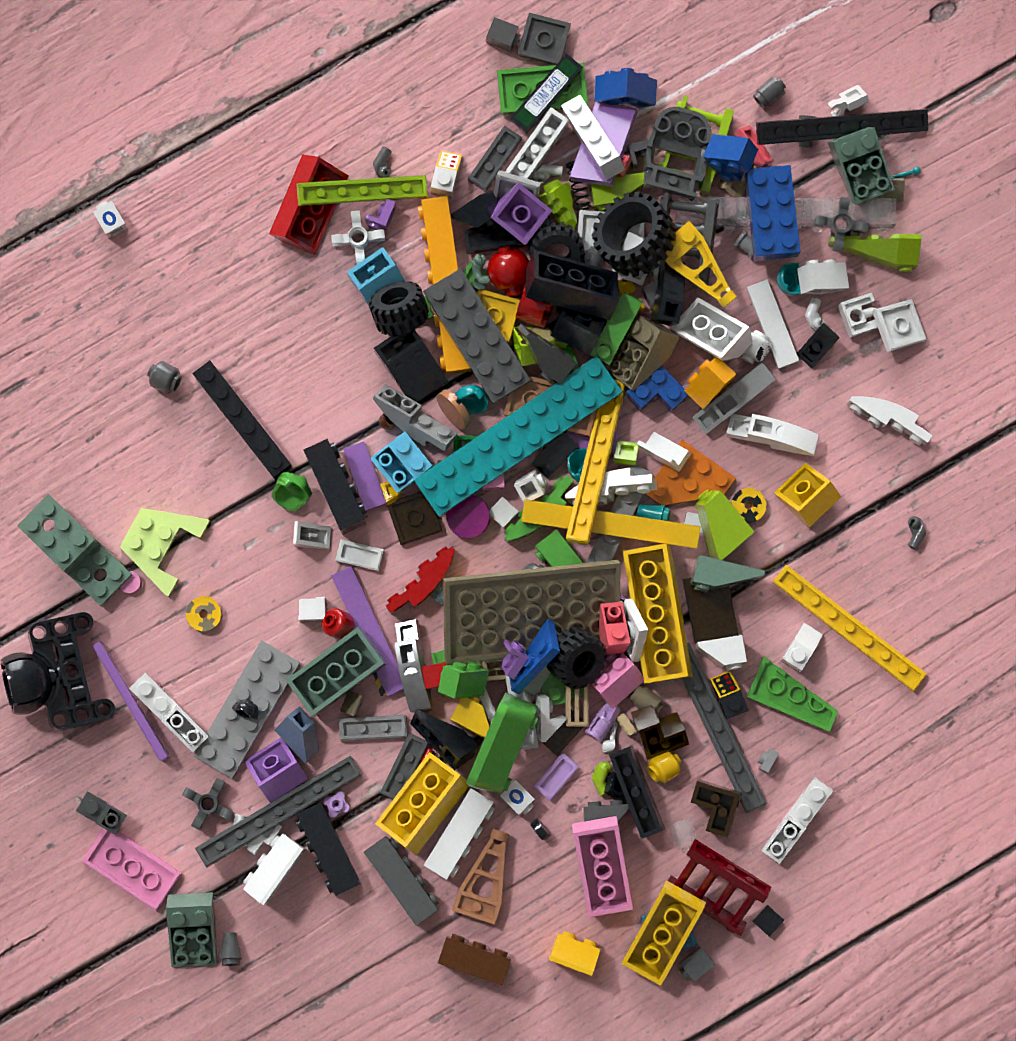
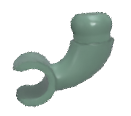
M476 254L472 260L473 286L475 289H486L485 284L490 281L488 276H482L483 267L486 262V258L482 254H480V257L479 254Z

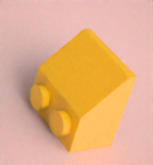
M804 463L774 492L784 505L809 527L841 498L832 482L807 463Z
M476 697L461 698L450 721L485 739L489 730V724L484 708L480 704L481 700Z
M564 930L562 934L557 933L548 959L592 976L600 952V948L596 947L597 943L588 939H584L583 942L575 939V934Z

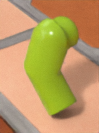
M608 762L597 764L592 775V781L600 796L605 794V778L612 769Z

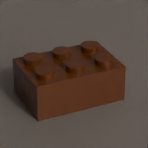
M452 933L451 937H446L438 964L501 986L503 985L511 958L507 957L508 952L495 948L494 952L487 950L485 944L474 941L473 944L464 942L465 937Z

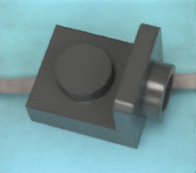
M649 139L628 144L624 155L631 157L632 169L637 168V155H639V158L645 157Z

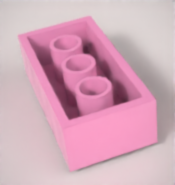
M613 816L572 824L588 917L633 910L617 817Z

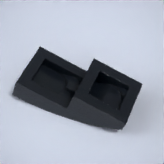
M564 432L555 438L531 464L548 479L579 445Z

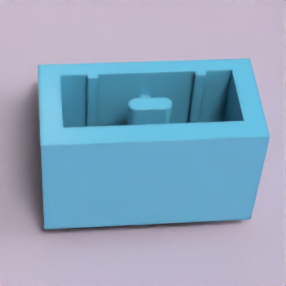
M383 247L347 271L348 278L368 306L371 296L376 294L377 290L394 282L405 281L396 264Z
M405 431L370 458L397 494L415 483L414 479L433 467Z

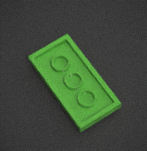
M584 62L579 63L583 70L550 108L561 110V105L578 95H581L588 106ZM556 65L497 70L501 115L514 114Z

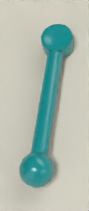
M914 167L913 170L892 175L891 178H901L911 174L919 175L921 169L920 167Z

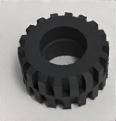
M550 222L551 226L548 227L544 224L541 226L542 230H537L534 233L535 236H532L530 239V258L534 250L544 252L548 246L561 243L570 249L564 258L584 263L585 251L582 238L578 231H573V227L569 224L567 227H565L564 222H559V225H555V222Z
M400 281L386 285L382 289L377 290L376 294L372 295L369 301V309L376 328L384 335L398 336L409 333L424 324L429 316V309L421 287L411 281Z
M571 627L569 631L563 630L561 635H557L560 652L547 664V669L551 672L550 674L567 687L574 689L585 688L587 684L594 683V680L600 677L601 670L605 668L604 663L607 662V657L605 656L607 651L600 640L580 627L577 629Z

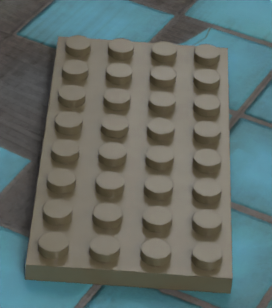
M619 560L443 578L445 663L453 664L454 662L465 663L468 661L505 658L507 654H510L504 645L506 639L512 643L513 641L519 642L525 647L524 651L526 652L547 619L555 622L556 631L560 634L565 629L569 631L571 627L576 629L580 627L600 640V604L620 602L621 563Z

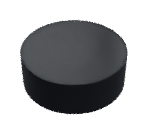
M538 818L531 823V827L541 840L545 841L551 836Z

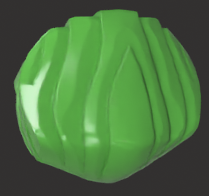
M284 472L278 475L271 497L284 509L297 511L301 505L307 503L313 492L305 477Z

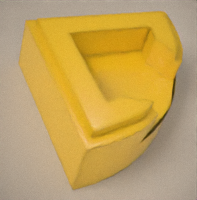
M389 482L380 484L387 506L394 503L400 497L402 491L397 494Z

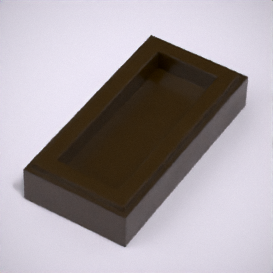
M571 709V722H574V711ZM579 716V722H583V719ZM564 722L546 742L542 743L558 756L583 727H565Z

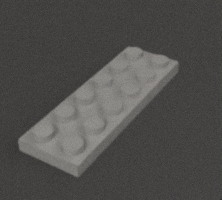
M261 640L207 732L209 737L198 747L194 757L233 779L287 687L286 679L295 673L300 662ZM241 700L252 701L258 706V719L247 720L242 718L232 710L233 705Z

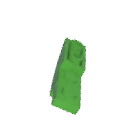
M568 475L564 479L559 477L552 486L555 490L550 496L546 494L541 499V502L566 505L567 502L561 499V497L573 484L574 480ZM522 509L518 514V517H520L515 525L511 523L504 531V534H506L504 541L510 543L520 540L540 530L545 525L521 522Z

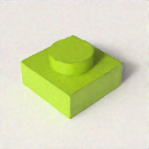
M617 441L614 463L636 466L639 453L637 443Z

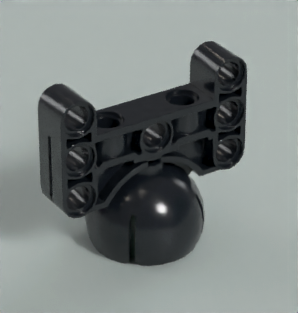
M80 612L34 623L28 631L32 654L23 652L12 653L0 660L1 669L3 670L4 687L13 714H30L44 705L46 706L49 725L55 731H64L108 720L114 714L115 706L111 700L100 699L91 701L76 636L88 633L94 624L93 618L89 613ZM77 619H86L88 627L85 629L79 628ZM57 623L64 624L66 626V633H57L55 625ZM36 628L42 629L45 633L44 638H35L33 630ZM52 645H54L58 661H56L55 654ZM66 667H74L77 670V675L69 677L65 672ZM63 688H65L68 705L66 704ZM101 704L107 705L109 707V714L101 715L98 711V706ZM77 710H85L88 714L87 720H79L76 717ZM56 715L64 716L66 719L65 725H56L54 717Z

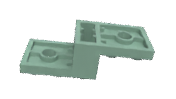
M49 494L17 525L101 607L132 576L101 543ZM47 520H53L55 523V527L51 531L44 530L43 526ZM102 569L107 572L106 578L103 581H97L95 577L96 572Z

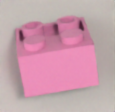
M624 653L605 655L607 662L604 663V670H601L600 677L590 684L612 709L644 682L643 675Z

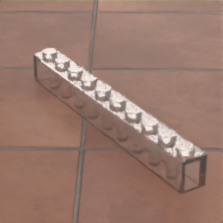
M676 197L675 201L697 204L708 202V198L718 199L720 203L716 227H722L726 231H735L737 228H746L747 231H751L747 197H696L693 201L685 197ZM795 198L798 231H803V228H812L814 232L825 231L827 227L814 226L815 217L820 215L834 218L838 214L839 200L841 198ZM850 198L848 215L852 218V221L869 223L868 231L869 229H877L878 232H890V229H894L896 226V198H872L853 205ZM675 210V223L686 224L690 221L694 226L705 225L706 216H703V213ZM836 220L837 228H847L844 220Z

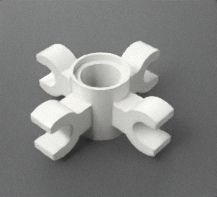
M360 210L351 211L353 228L349 230L348 234L331 235L333 247L350 244L355 249L357 264L365 260L364 248L368 245V242L385 241L384 229L367 232L361 227ZM355 234H362L364 236L362 242L356 243L352 240Z

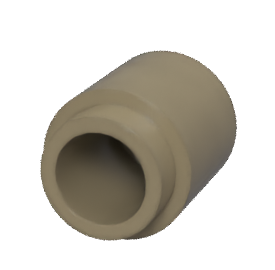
M639 685L630 697L633 705L638 709L652 705L656 715L663 707V704L660 703L662 698L646 686L642 687Z

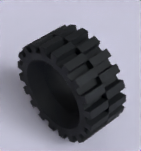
M635 192L633 197L630 193H626L622 200L619 197L614 198L615 204L610 206L608 203L604 207L607 211L604 214L600 212L597 216L600 222H594L593 229L596 232L592 233V239L595 241L593 245L616 272H621L625 276H629V273L633 276H639V271L647 274L650 272L649 267L653 266L656 269L660 266L658 263L660 259L665 261L668 258L667 250H673L674 245L671 241H676V234L673 232L676 230V226L672 222L673 219L658 201L649 194L645 193L643 196L640 192ZM640 223H652L649 234L638 246L630 250L621 251L623 237L629 229Z

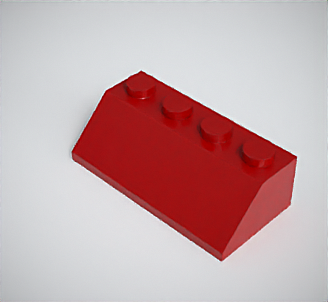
M302 154L269 234L285 244L316 255L337 204L298 206L296 184L347 180L349 175L320 157Z

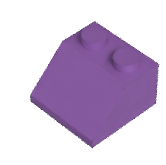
M282 738L277 739L245 760L258 787L270 803L308 779L301 765Z

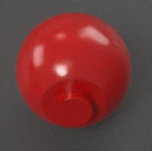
M510 246L498 248V253L490 258L487 267L491 283L496 288L505 291L506 296L524 293L522 287L526 284V267L529 259L520 250H511Z

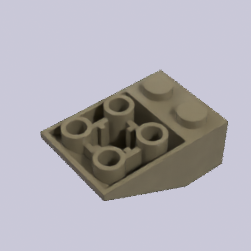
M637 314L615 361L612 363L609 373L634 391L671 357L680 337L664 325L650 321V318Z

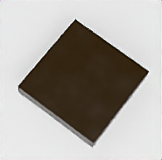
M422 492L398 499L387 506L401 546L443 532L436 512Z

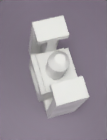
M872 292L841 302L838 305L849 338L878 329L875 320L866 321V318L874 316L872 311L876 308L870 307L862 310L861 307L872 304L875 301ZM850 313L857 315L858 322L851 320Z

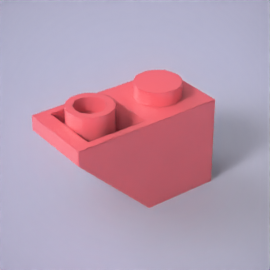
M622 602L600 604L599 636L607 651L606 655L625 653L630 645Z

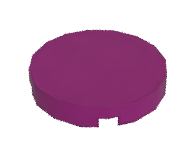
M471 495L449 510L446 520L449 528L455 535L462 538H474L482 535L487 530L491 521L490 509L482 498Z

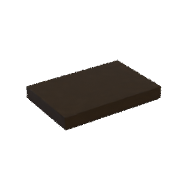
M691 578L683 579L694 644L702 641L739 636L730 587L709 590L707 593L694 590L695 586L690 585Z

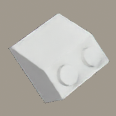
M742 635L702 641L695 644V650L720 668L726 667L727 671L740 669L742 664L747 662Z

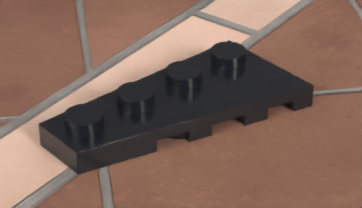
M550 214L544 220L541 226L544 224H546L547 227L551 226ZM498 223L489 228L484 225L479 228L472 227L463 231L467 254L494 251L506 246L515 248L530 245V240L526 245L522 244Z

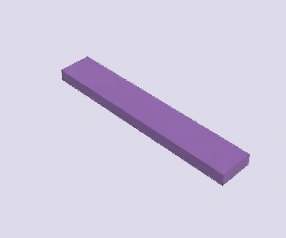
M350 566L331 575L348 613L354 619L355 628L361 627L388 663L376 672L387 696L403 690L398 665L352 567Z
M97 642L93 645L95 652L160 761H165L170 756L102 642Z

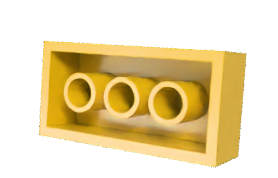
M666 880L621 964L661 986L700 917L706 902Z

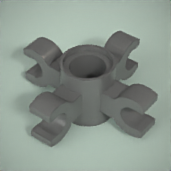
M841 197L839 200L838 214L834 218L816 215L814 220V226L830 228L832 233L835 234L832 251L836 252L843 250L844 236L848 231L863 234L868 232L869 223L852 221V218L848 215L850 198ZM836 220H844L847 228L844 230L837 228Z
M216 778L210 792L203 795L188 787L185 788L182 795L196 802L199 809L191 824L192 827L200 830L208 814L213 813L231 821L234 812L219 805L217 798L226 782ZM210 797L214 801V807L207 811L203 808V801L205 798Z

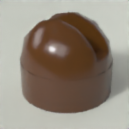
M385 413L380 416L379 423L382 429L390 430L396 426Z

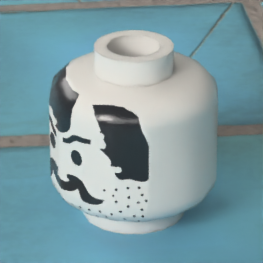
M755 330L751 332L752 344L741 357L750 364H753L754 361L758 363L763 362L771 349L770 338Z

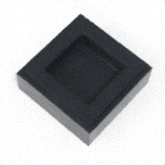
M766 905L752 922L770 937L784 919L769 905Z

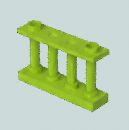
M685 95L682 102H677L676 107L702 114L709 122L715 123L716 126L720 127L718 135L727 136L734 110L726 108L725 113L719 115L687 106L688 96ZM666 152L663 163L659 162L658 165L670 168L667 167L670 154L696 162V159ZM707 164V171L703 181L698 185V188H701L699 195L708 197L716 172L709 167V164Z

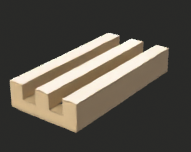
M588 684L587 687L583 688V722H579V689H574V722H571V688L565 685V717L567 718L565 727L589 726Z

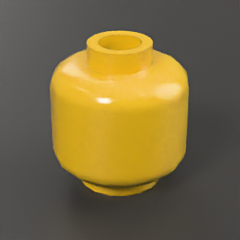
M666 752L650 759L648 762L649 766L647 767L648 774L653 781L665 784L680 774L681 760L677 754Z

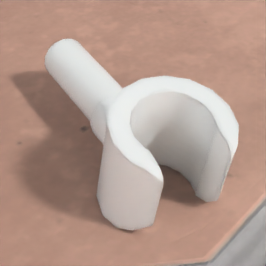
M614 722L611 728L610 740H603L602 742L604 753H611L615 749V735L618 722Z

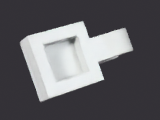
M856 85L840 93V98L830 101L828 106L832 110L837 108L831 112L832 116H839L844 114L846 108L849 111L859 108L861 105L869 102V99L862 88Z
M278 825L253 840L247 850L255 855L263 842L270 845L282 829V826Z

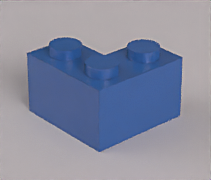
M621 68L619 72L606 71L605 74L596 76L594 102L607 105L628 104L637 108L655 106L657 80L649 77L646 73H636L632 68Z
M712 134L703 158L708 162L709 167L716 171L721 180L725 182H741L744 173L750 171L759 149L749 138Z
M661 365L634 391L631 389L626 391L625 396L639 411L657 397L670 412H673L687 399L688 394Z

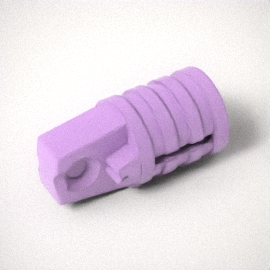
M606 703L596 714V717L589 724L585 733L602 743L606 734L614 725L621 709L617 705L612 709Z

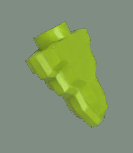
M559 179L543 185L545 192L539 196L540 200L552 210L551 213L555 215L558 224L559 222H564L565 227L569 224L574 230L577 219L572 207L573 199L570 193L571 187L569 182L561 183Z

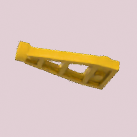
M688 221L675 232L676 241H671L674 247L672 251H666L668 258L665 262L687 280L716 299L725 308L737 296L730 290L704 237ZM692 248L698 249L703 258V264L696 270L690 269L681 261L682 256ZM707 267L711 268L717 277V282L712 286L706 285L699 278V274ZM722 292H727L722 298L720 297Z

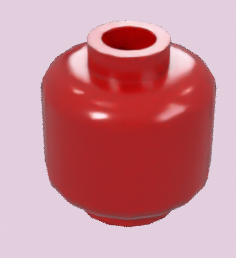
M334 608L325 613L321 626L326 635L341 640L354 630L355 622L349 613Z

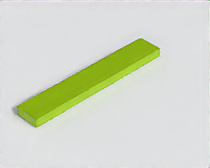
M426 175L296 184L298 206L428 197Z

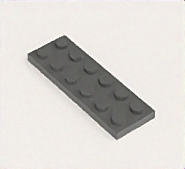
M461 268L423 291L492 404L530 382L527 373Z

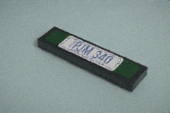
M566 53L512 115L510 121L527 134L583 70V67Z

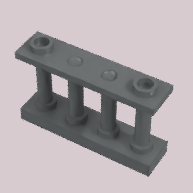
M664 193V197L660 198L659 204L669 215L670 209L703 213V216H706L705 225L701 224V226L694 227L704 237L713 255L720 200L708 198V202L697 204L673 201L671 193ZM674 223L676 230L673 232L678 231L685 224ZM692 248L684 255L697 257V260H700L699 267L703 264V258L696 248ZM662 259L658 261L660 265L658 268L655 269L651 266V276H654L653 281L659 280L663 264ZM709 267L699 274V278L706 285H709L711 270Z

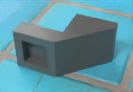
M88 791L76 809L78 813L115 835L127 816L122 811Z

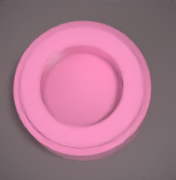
M129 571L132 576L120 589L125 593L132 594L140 589L141 579L138 574Z

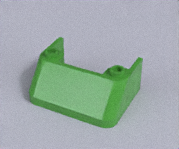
M505 692L466 781V785L499 794L502 793V790H508L512 781L508 776L528 729L533 730L538 720V717L534 716L538 709L537 705Z

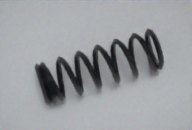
M575 160L566 163V168L569 169L567 174L569 175ZM569 179L571 183H574L571 185V189L576 190L572 193V196L576 197L573 203L579 205L575 208V210L579 211L591 208V202L576 203V201L581 198L589 197L588 194L583 196L574 195L575 193L581 190H586L588 188H572L574 185L583 182L571 181V179Z

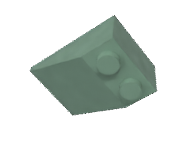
M699 555L695 560L690 585L695 586L694 590L707 593L709 590L760 579L764 576L765 571Z

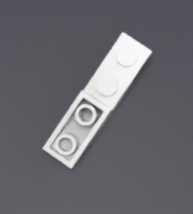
M852 396L847 402L850 405L849 409L857 415H861V413L869 418L868 422L873 426L884 428L890 422L894 430L900 433L904 431L910 436L909 439L917 445L923 444L925 446L933 436L915 424L919 415L896 403L865 396Z
M732 414L726 433L727 437L768 444L772 449L814 456L819 438L818 434L802 427L752 414V417Z
M631 468L606 472L598 505L602 506L606 505L607 502H614V493L617 495H627L629 492L645 494L649 493L650 490H657V480L652 474L636 476ZM578 485L565 494V499L573 506Z
M146 672L129 688L192 752L209 737Z
M814 777L782 819L761 851L780 864L833 790Z

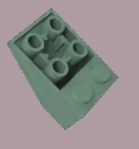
M867 127L828 142L834 163L853 205L895 190L875 127Z
M213 892L168 895L166 915L171 966L217 965Z

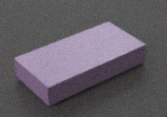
M562 752L533 787L551 801L579 766Z

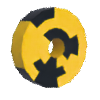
M754 488L739 490L731 500V504L748 524L757 522L766 511L765 497ZM750 502L752 509H746L745 503Z

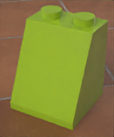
M706 490L698 496L699 501L695 506L709 556L714 559L723 560L750 537L754 530L721 491Z

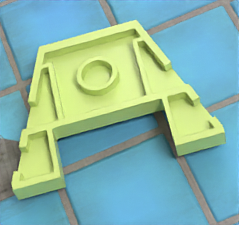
M141 508L120 548L166 596L170 597L179 579L159 569L180 528L201 539L210 520Z

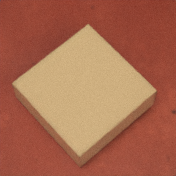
M624 713L616 718L628 736L637 731Z

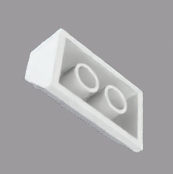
M697 298L683 313L679 324L673 325L670 328L672 332L722 361L740 357L753 342L749 326L700 298Z
M284 833L281 836H275L269 845L272 847L268 855L263 853L256 863L259 866L256 872H250L243 882L246 884L243 890L262 905H267L306 850Z

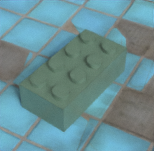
M357 627L286 679V681L309 714L317 716L388 663L361 627Z

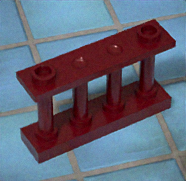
M694 839L686 854L690 857L689 862L677 879L670 875L667 881L705 901L706 904L702 911L704 914L725 926L731 933L741 936L747 924L743 921V918L756 900L761 903L765 902L772 887ZM701 864L709 869V873L696 891L685 883L696 866ZM720 876L728 881L729 884L715 903L704 895L716 877ZM736 888H739L746 892L748 896L734 915L723 907Z

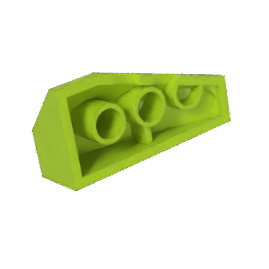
M892 234V237L883 239L880 235H871L866 237V240H861L860 236H844L842 251L892 269H899V272H912V269L918 266L922 234ZM834 237L829 238L828 246L833 247Z

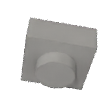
M769 749L768 752L763 751L758 760V763L761 764L758 769L768 773L779 753L773 749Z

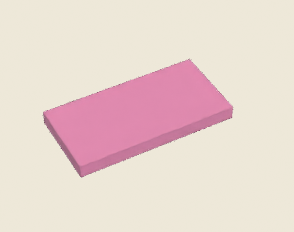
M106 829L102 830L82 860L84 864L155 911L159 909L182 874L118 831L115 835Z

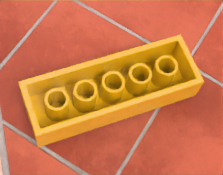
M665 543L623 551L630 598L633 599L648 628L640 658L644 684L693 677L671 545Z

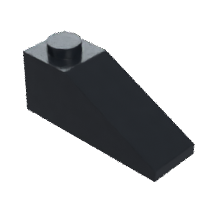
M420 710L414 712L410 724L454 771L474 757L479 745L463 729Z

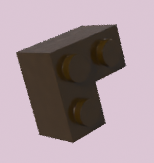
M652 705L631 712L639 742L647 760L689 745L686 730L677 712L659 719Z
M699 779L696 782L690 803L712 809L706 831L728 837L742 792Z

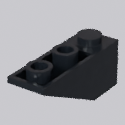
M664 260L650 321L673 326L679 324L684 303L685 277L672 269Z

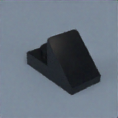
M823 323L796 354L808 366L813 368L840 337Z

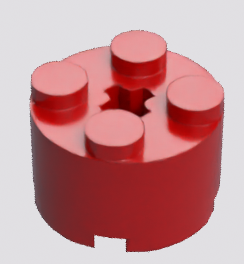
M525 285L515 318L545 329L554 306L526 298Z

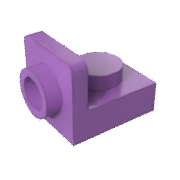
M387 199L385 205L381 204L377 214L380 217L379 219L367 215L365 219L366 223L369 224L368 227L374 230L384 229L387 231L397 207L396 202Z
M506 639L504 645L510 654L505 656L501 667L506 676L514 679L529 657L524 651L525 647L517 641L512 643Z

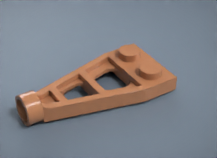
M492 829L490 840L458 890L452 911L495 925L502 904L505 846L509 837L508 833ZM494 839L502 841V843L495 844ZM490 854L498 858L497 870L493 874L482 870L483 862L486 856ZM480 876L489 877L493 882L492 895L488 898L472 892V886Z

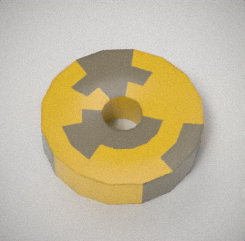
M197 597L187 606L186 619L189 625L197 631H211L221 621V607L211 597ZM202 610H206L208 612L206 618L200 617V612Z

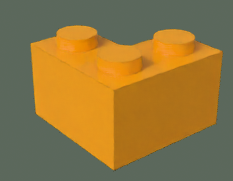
M717 357L711 362L707 359L698 368L699 374L695 372L687 382L690 385L684 390L702 409L722 393L736 375L731 368Z

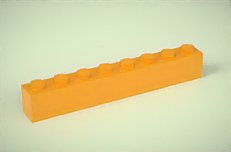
M447 196L422 199V206L418 207L419 219H424L425 228H421L422 240L427 241L428 249H424L425 261L430 262L431 270L427 271L429 284L433 283V285L458 270ZM433 314L435 327H440L441 335H436L438 348H443L444 356L440 357L441 370L446 369V375L472 372L437 314Z

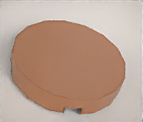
M446 389L437 394L438 405L447 419L460 430L468 427L471 423L470 415L463 404L459 405L456 402L457 396Z

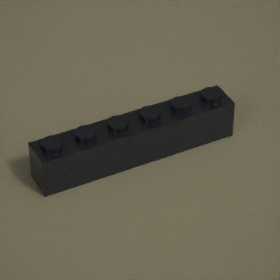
M210 360L192 373L275 481L278 479L279 474L293 468L285 455Z

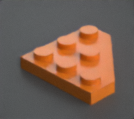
M682 439L678 445L688 450L691 455L681 470L678 472L664 464L654 477L657 480V490H650L649 493H645L647 497L659 505L698 501V496L706 490H718L725 494L736 477Z

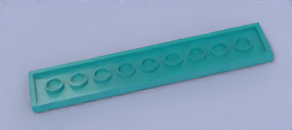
M595 356L567 375L561 384L557 382L414 479V482L438 517H440L620 395L622 391L598 356Z

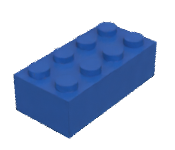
M791 165L750 169L749 172H745L744 177L754 261L798 257L801 251Z

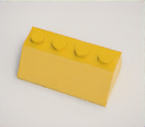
M429 752L375 824L417 856L469 787V785H466L467 780Z

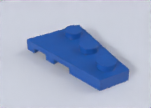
M546 620L526 650V654L529 657L514 679L509 677L511 691L519 695L560 652L554 621Z

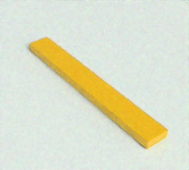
M614 379L622 393L596 411L566 535L567 542L589 545L626 390V385L617 379Z
M524 499L521 522L568 529L573 506ZM597 510L592 532L697 548L701 526Z
M788 565L784 566L772 582L912 692L915 691L927 675L922 669Z

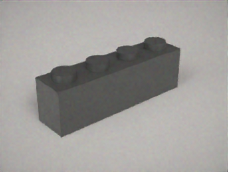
M385 836L365 850L364 854L414 924L418 925L438 910L436 905L439 902L432 892L426 893L423 888L426 884L420 875L414 876L410 868L413 866L407 857L401 858L396 851L400 847L392 837L388 839Z

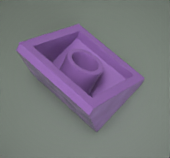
M517 183L499 200L491 218L522 244L526 245L552 210L520 183Z

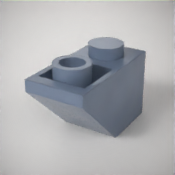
M300 706L290 713L274 730L304 763L319 751L315 722Z

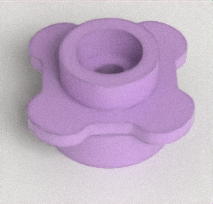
M339 791L332 797H325L324 804L329 809V816L336 817L341 812L346 813L349 811L350 807L344 800L345 795L343 792Z

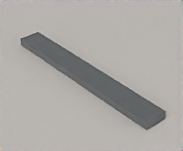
M688 642L693 677L682 678V681L734 790L742 792L740 802L745 813H748L767 803Z
M351 756L197 846L195 850L205 867L208 868L361 777L362 774Z

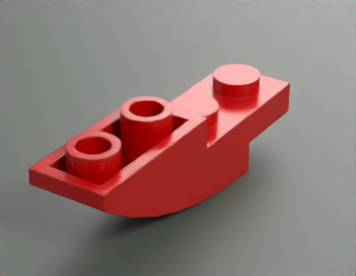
M445 546L436 553L437 558L431 562L427 559L418 566L419 571L416 572L421 580L419 582L416 579L405 586L406 591L401 595L397 592L387 599L388 604L386 608L391 615L408 602L415 609L433 593L452 563L455 554L453 546L449 549Z

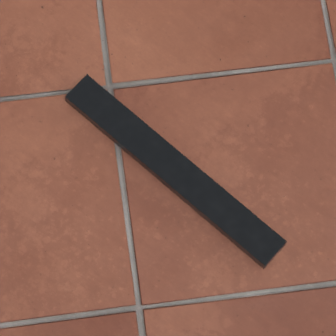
M928 109L756 122L757 145L837 139L867 127H875L877 135L928 131Z

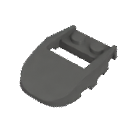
M669 107L659 114L649 137L644 157V188H652L689 198L690 201L697 197L698 193L696 191L698 185L703 181L708 164L703 155L712 137L710 123L702 114L681 107ZM655 148L696 159L694 174L652 164Z

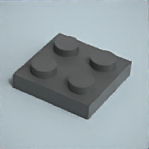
M529 13L518 56L557 65L562 59L571 23Z

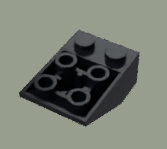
M415 330L398 336H390L374 347L375 354L405 396L415 402H419L448 382V379Z

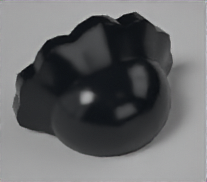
M241 700L232 707V710L244 719H258V706L252 701Z

